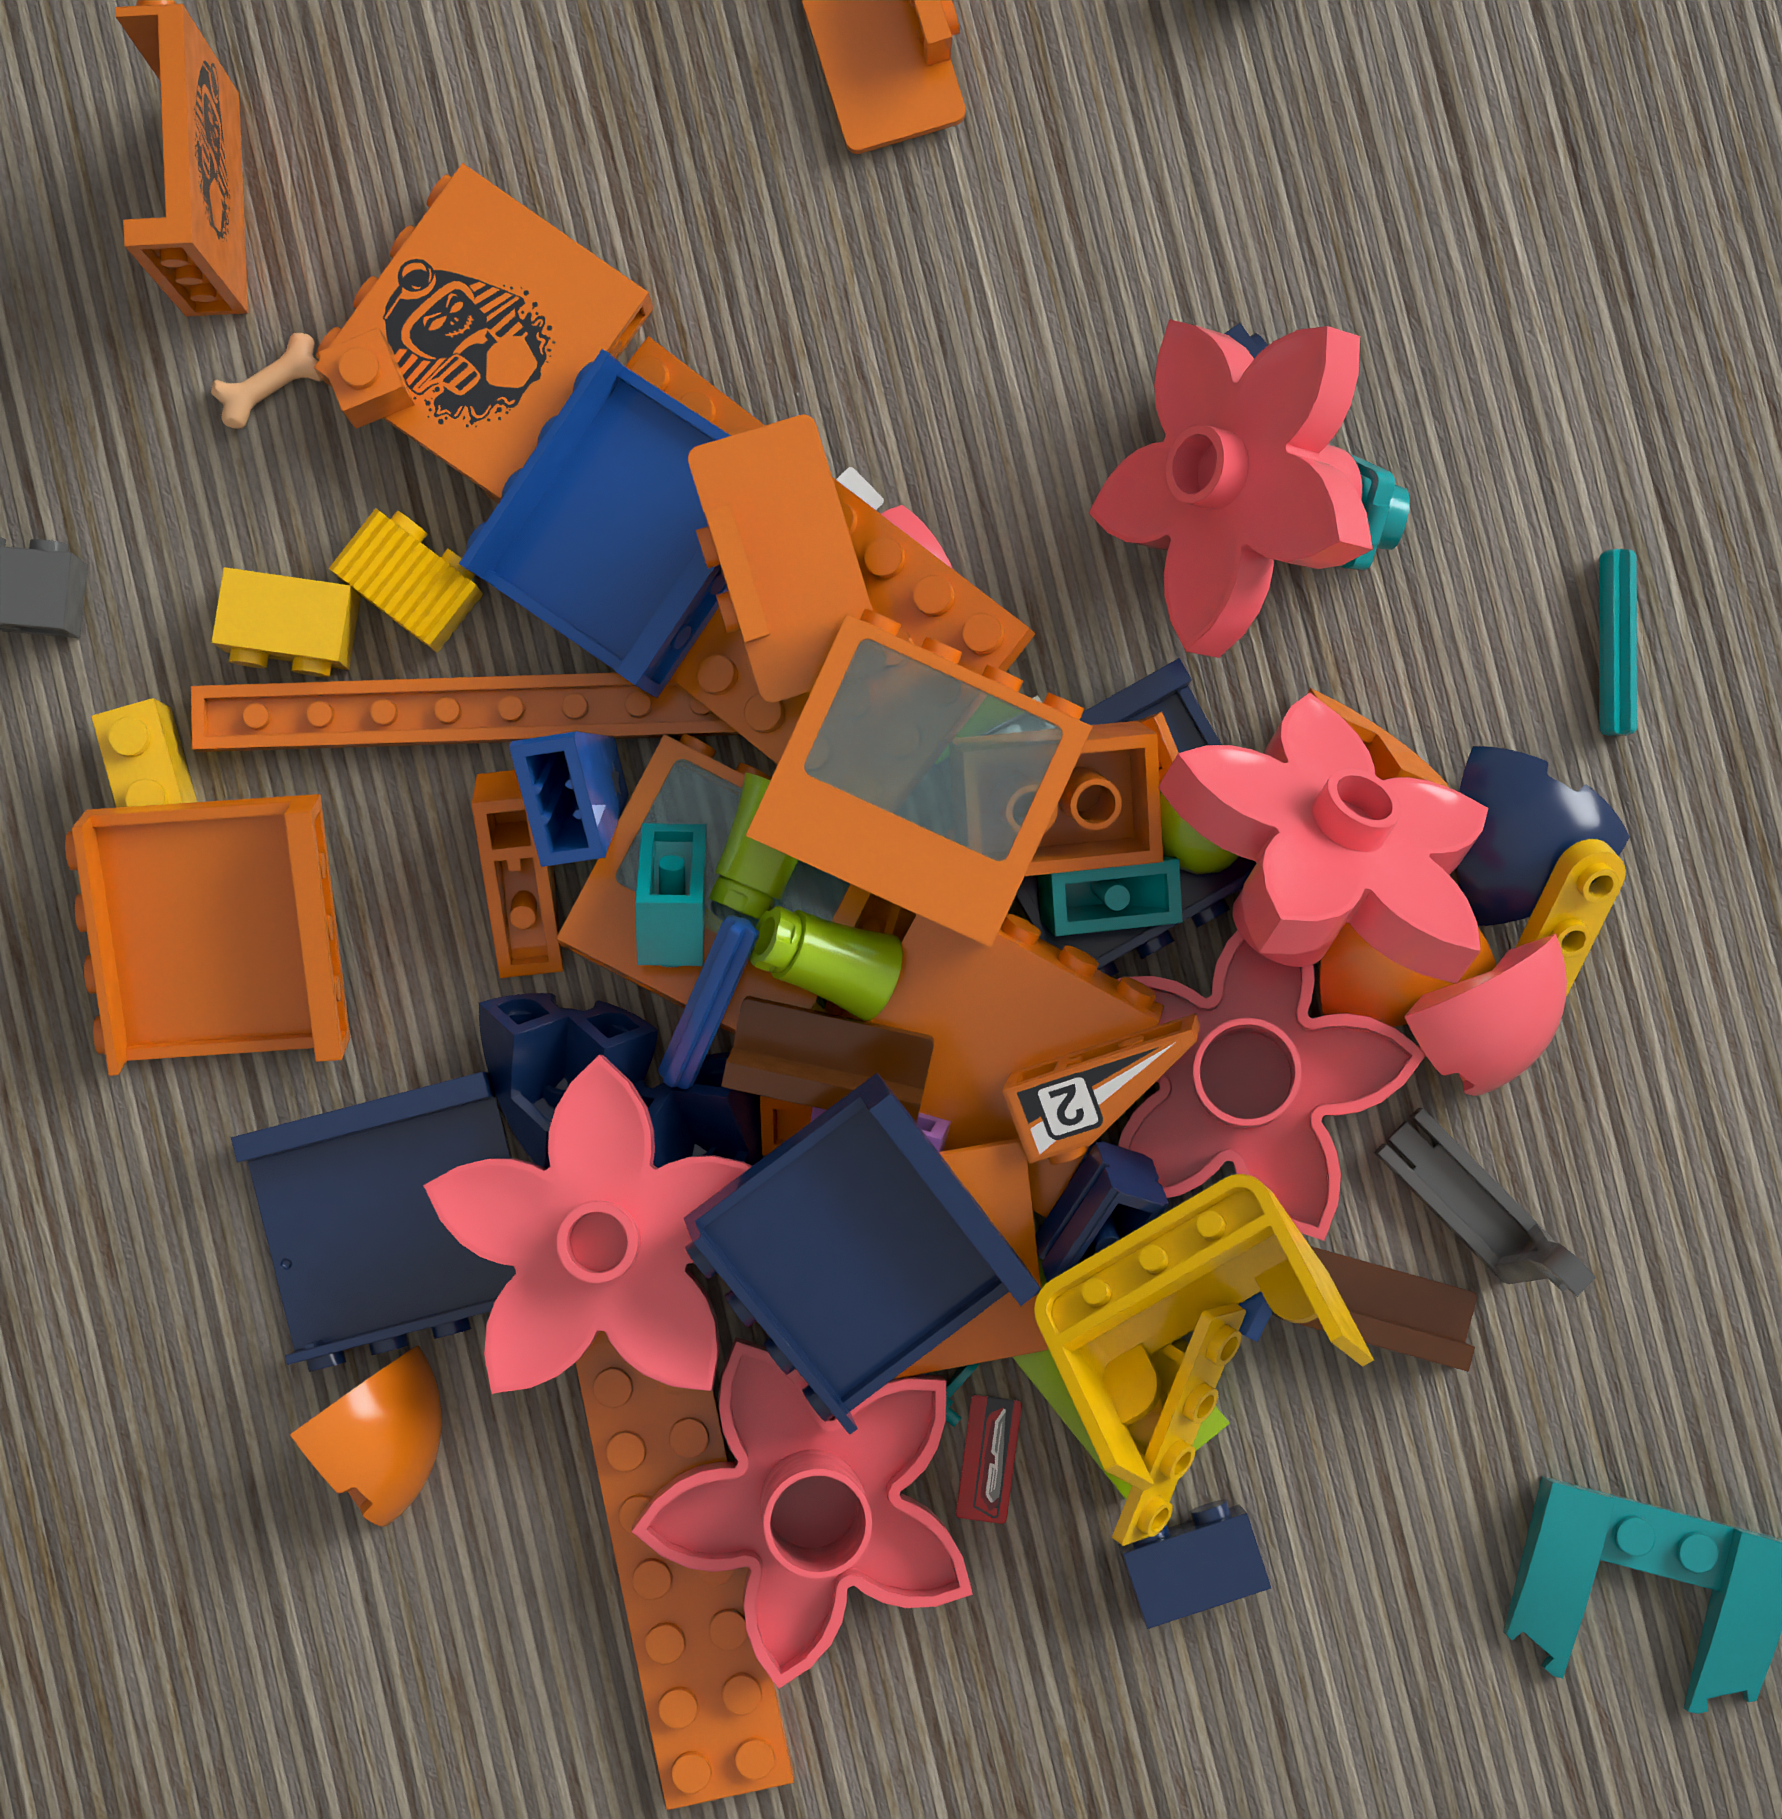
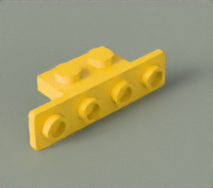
M1236 1303L1203 1311L1189 1343L1179 1338L1150 1355L1161 1378L1160 1398L1148 1415L1127 1426L1154 1485L1144 1491L1134 1486L1131 1487L1112 1538L1123 1546L1157 1535L1171 1517L1173 1506L1170 1500L1177 1482L1187 1472L1194 1460L1195 1448L1192 1445L1200 1425L1213 1411L1218 1400V1391L1215 1388L1224 1366L1234 1357L1241 1343L1242 1335L1239 1329L1246 1310Z

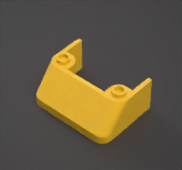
M1235 1174L1220 1180L1053 1278L1044 1285L1036 1298L1034 1314L1037 1325L1104 1470L1142 1491L1150 1488L1154 1483L1127 1426L1148 1415L1160 1398L1161 1378L1150 1355L1195 1330L1203 1311L1231 1303L1238 1305L1257 1293L1262 1292L1271 1310L1282 1319L1291 1323H1306L1319 1318L1330 1342L1362 1367L1374 1361L1328 1271L1273 1192L1257 1178L1246 1174Z

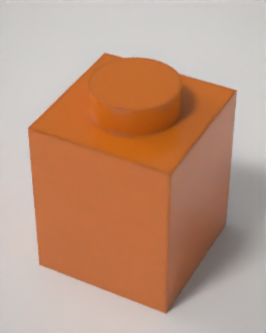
M379 327L318 352L342 412L355 429L415 405L393 350Z

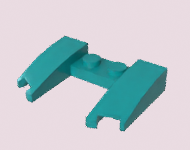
M1541 1476L1503 1633L1511 1640H1514L1522 1632L1527 1634L1549 1654L1541 1666L1552 1676L1563 1679L1600 1560L1712 1589L1684 1709L1695 1714L1708 1712L1707 1699L1742 1692L1744 1700L1748 1703L1757 1701L1782 1632V1539Z

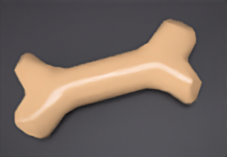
M293 333L290 336L286 352L279 359L243 382L226 383L214 380L212 382L211 394L223 404L221 416L223 423L230 428L243 429L247 424L251 409L289 382L300 378H308L318 382L323 381L314 369L318 361L313 357L315 348L313 338L308 334Z

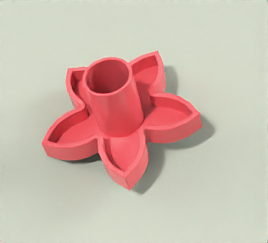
M1169 319L1157 358L1154 383L1156 410L1161 426L1166 434L1163 442L1152 443L1139 448L1125 458L1105 481L1089 514L1107 533L1125 542L1159 550H1168L1164 569V596L1171 624L1186 652L1220 658L1246 633L1259 614L1269 591L1274 560L1303 567L1323 569L1344 565L1373 550L1367 512L1361 501L1362 478L1358 465L1348 452L1328 445L1340 429L1352 403L1359 373L1360 336L1329 326L1300 329L1273 341L1253 358L1246 347L1229 335Z
M1308 693L1289 708L1263 753L1232 745H1206L1177 754L1160 783L1159 790L1178 815L1200 835L1224 850L1254 860L1257 863L1233 905L1235 925L1244 940L1254 950L1264 957L1283 965L1293 967L1313 965L1321 960L1346 922H1348L1366 942L1393 962L1421 975L1455 984L1459 982L1481 950L1478 924L1469 901L1449 875L1460 864L1483 831L1488 807L1454 789L1428 780L1409 777L1381 780L1375 775V767L1370 753L1359 735L1339 714L1311 693Z
M1238 930L1227 941L1217 960L1212 981V995L1207 998L1174 980L1156 976L1129 977L1152 989L1157 996L1155 1001L1164 1005L1158 1025L1196 1013L1200 1022V1029L1196 1042L1155 1082L1159 1084V1090L1148 1097L1133 1112L1121 1133L1118 1146L1145 1154L1153 1160L1159 1176L1157 1182L1162 1185L1166 1198L1180 1196L1202 1185L1220 1169L1225 1161H1230L1234 1165L1236 1174L1253 1176L1273 1192L1302 1234L1324 1241L1338 1207L1341 1171L1335 1145L1329 1132L1321 1122L1323 1117L1355 1114L1383 1102L1407 1082L1426 1056L1423 1050L1396 1028L1370 1017L1344 1013L1324 1015L1312 1019L1307 1012L1312 1001L1315 981L1313 965L1293 967L1274 962L1254 950L1244 940Z
M598 1055L570 1083L555 1108L549 1129L548 1155L550 1167L548 1169L520 1159L491 1158L457 1166L423 1185L440 1221L460 1244L479 1257L499 1264L514 1266L516 1274L505 1285L495 1300L487 1322L484 1356L491 1394L532 1388L559 1376L583 1357L595 1341L599 1331H605L611 1344L621 1357L645 1376L673 1387L711 1391L714 1386L720 1352L718 1320L708 1293L699 1280L688 1270L689 1263L694 1262L685 1249V1246L692 1242L684 1217L752 1166L742 1161L713 1155L691 1156L668 1163L660 1168L653 1165L655 1153L654 1128L648 1108L633 1083L603 1055Z
M735 1337L721 1374L719 1411L722 1431L736 1460L734 1462H716L699 1465L676 1476L654 1494L632 1524V1533L660 1556L689 1569L717 1572L734 1570L744 1566L749 1568L743 1592L746 1631L756 1658L777 1688L780 1689L810 1669L831 1646L843 1621L847 1604V1589L852 1586L857 1587L864 1594L882 1603L903 1608L937 1607L973 1595L963 1556L944 1523L928 1507L900 1493V1491L912 1484L927 1468L938 1449L946 1421V1380L943 1376L913 1375L892 1379L850 1411L858 1429L849 1435L835 1416L825 1422L816 1413L802 1392V1389L809 1384L796 1369L786 1375L764 1346Z

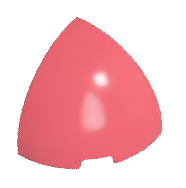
M1556 934L1508 950L1490 972L1422 995L1404 1016L1419 1046L1435 1069L1443 1076L1459 1073L1465 1094L1472 1096L1483 1095L1514 1080L1540 1057L1552 1041L1563 1015L1567 988L1565 962Z

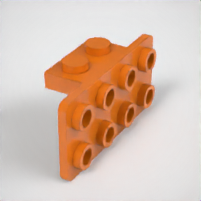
M801 0L844 142L851 153H865L956 126L964 120L966 107L951 61L952 36L960 34L959 22L952 0Z
M802 414L696 446L688 455L689 467L708 525L697 529L696 534L707 569L720 565L728 590L716 594L727 633L740 630L759 694L763 700L769 703H775L811 692L846 614L860 619L865 608L873 611L816 422L812 417ZM867 640L860 642L842 682L881 670L887 660L885 649Z

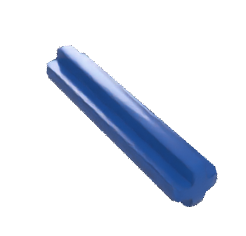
M730 915L723 920L658 1070L659 1074L663 1077V1082L672 1088L677 1086L682 1089H689L693 1086L759 938V931L754 927V922L745 917L739 918Z

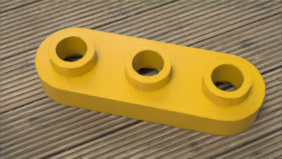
M1587 839L1577 842L1560 856L1516 947L1556 934L1562 949L1566 968V996L1618 896L1626 876L1625 865L1621 858L1607 843L1598 839Z

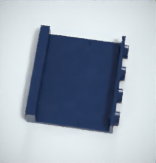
M488 1072L463 1076L231 1137L237 1163L248 1162L294 1347V1352L285 1355L287 1365L306 1360L308 1370L311 1372L346 1362L344 1350L369 1344L371 1355H376L408 1346L407 1333L431 1327L434 1339L470 1330L472 1327L469 1317L492 1311L495 1300L505 1285L516 1274L514 1266L499 1264L479 1257L460 1244L440 1221L423 1186L457 1166L491 1158L512 1159L498 1099Z

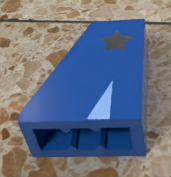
M575 731L511 741L509 748L541 867L605 858L629 795L615 738L613 736Z

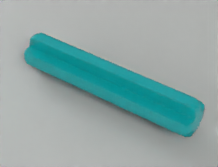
M1628 549L1606 550L1599 557V730L1602 734L1608 736H1628L1637 730V555L1633 550Z

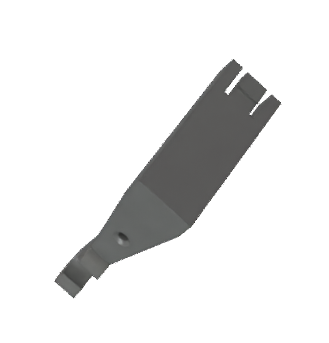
M1417 1108L1409 1117L1436 1143L1433 1147L1407 1121H1404L1387 1139L1414 1166L1412 1169L1387 1144H1382L1374 1152L1503 1283L1515 1284L1549 1279L1562 1292L1568 1289L1578 1297L1596 1278L1573 1253L1561 1244L1556 1243L1423 1108Z

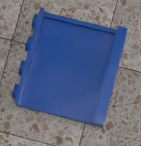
M601 349L595 360L584 366L577 375L573 386V393L559 414L550 418L541 429L537 441L538 445L523 468L515 471L505 483L502 499L487 522L480 524L472 532L467 542V552L459 564L613 668L616 673L629 682L658 698L718 609L719 605L716 594L728 591L720 565L707 569L696 534L697 529L708 525L689 467L688 455L696 446L731 435L632 372L610 353Z

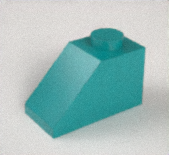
M642 823L635 901L637 965H661L664 967L703 966L707 824Z
M1163 856V862L1037 875L1040 921L1055 936L1183 923L1180 865L1177 857Z

